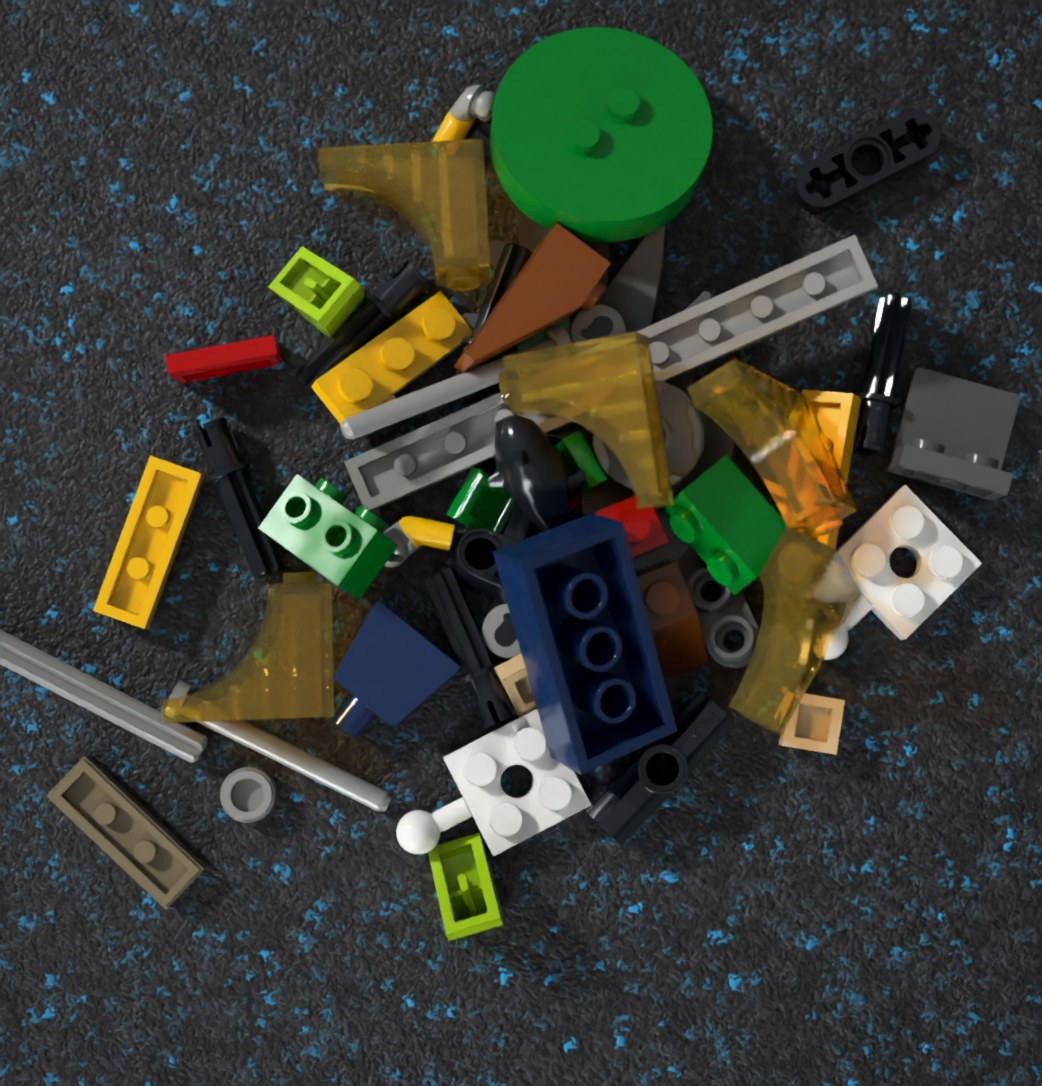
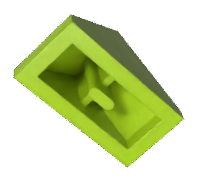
M303 246L268 286L274 294L328 338H331L367 301L361 284L353 277Z
M480 832L436 845L428 852L448 941L503 925L504 913Z

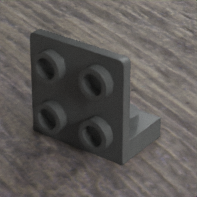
M922 367L916 368L912 372L886 472L987 500H994L1008 495L1014 473L1003 471L1002 466L1019 406L1020 396L1016 393Z

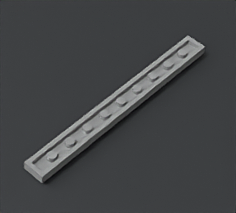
M856 235L850 236L346 460L344 463L363 507L370 512L494 458L496 422L507 416L517 414L531 419L546 434L598 412L602 403L618 387L639 379L669 381L877 289V282Z

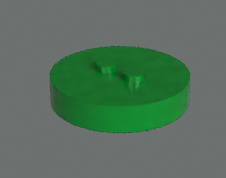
M585 27L563 31L527 49L516 59L502 78L493 103L490 133L492 163L496 176L510 200L519 210L540 226L551 230L558 223L578 239L585 242L613 243L642 237L663 227L683 211L691 201L703 177L712 145V114L705 91L697 77L677 55L660 43L631 31L609 27Z

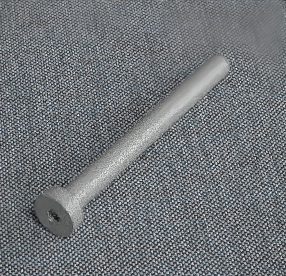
M559 326L547 331V340L345 418L340 424L341 431L345 439L354 440L553 361L560 366L575 359L573 344L566 330Z
M179 680L170 694L162 715L175 721L181 714L377 812L386 811L392 799L387 791L191 695L193 686Z

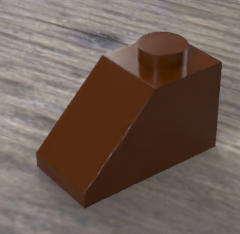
M666 559L637 571L636 576L663 678H669L709 661L698 614L677 561Z

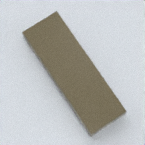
M84 755L46 796L166 910L207 868L197 856L89 755Z

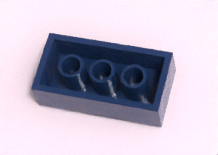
M590 513L493 552L552 759L582 775L677 732L628 541L621 521Z

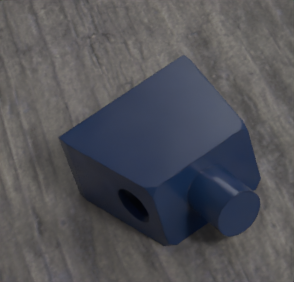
M377 600L333 676V679L351 694L333 714L331 719L356 739L375 715H378L390 726L395 727L460 670L461 666L386 604Z

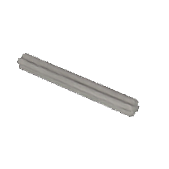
M0 629V665L190 763L197 762L202 756L208 743L206 735L177 720L174 721L162 715L160 711Z

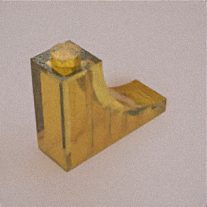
M483 139L318 148L319 171L324 189L343 190L367 195L383 202L400 213L415 228L427 246L433 261L437 286L447 285L451 290L468 291L478 288L480 283H491Z
M634 331L503 357L505 372L500 373L499 387L502 399L506 405H510L512 414L525 416L558 415L584 426L604 441L623 465L633 486L638 509H653L674 505L648 336Z
M733 359L687 387L695 408L703 411L717 422L752 463L773 497L787 528L808 536H824L841 527L843 524L842 519L857 511L807 396L737 359Z
M786 527L759 575L764 592V607L760 630L748 667L729 704V707L734 712L780 736L783 734L824 660L833 635L844 624L861 593L837 549L789 527Z
M314 572L283 573V583L268 586V601L262 626L247 654L230 672L215 683L187 695L159 699V721L175 723L334 717L332 583H316V573Z

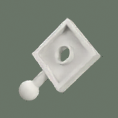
M904 485L835 551L834 560L827 559L825 561L855 595L833 617H819L808 625L804 635L806 648L814 657L821 660H832L839 657L847 648L849 641L848 631L870 610L900 640H905L982 563ZM896 548L908 549L916 559V569L909 578L897 576L890 567V555Z
M536 708L443 756L462 797L433 813L423 810L408 812L400 819L396 829V836L400 846L405 851L416 855L425 854L437 845L441 832L473 816L494 857L591 806V803L575 772L551 758L538 709ZM512 765L526 767L532 776L530 790L520 797L507 795L501 787V776Z

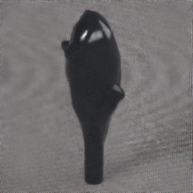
M516 414L497 421L495 426L496 472L488 478L490 487H503L541 532L582 517L581 489L579 484L586 479L584 470L570 471L558 447L533 420Z

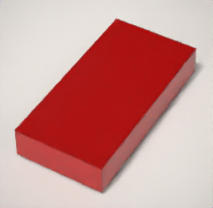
M274 335L165 355L168 375L180 384L282 365L281 363H284L281 344Z

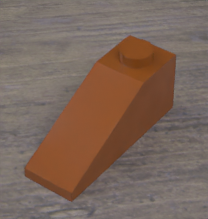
M557 223L542 239L453 367L464 373L567 320L580 307L588 312L607 287L600 279L611 263Z

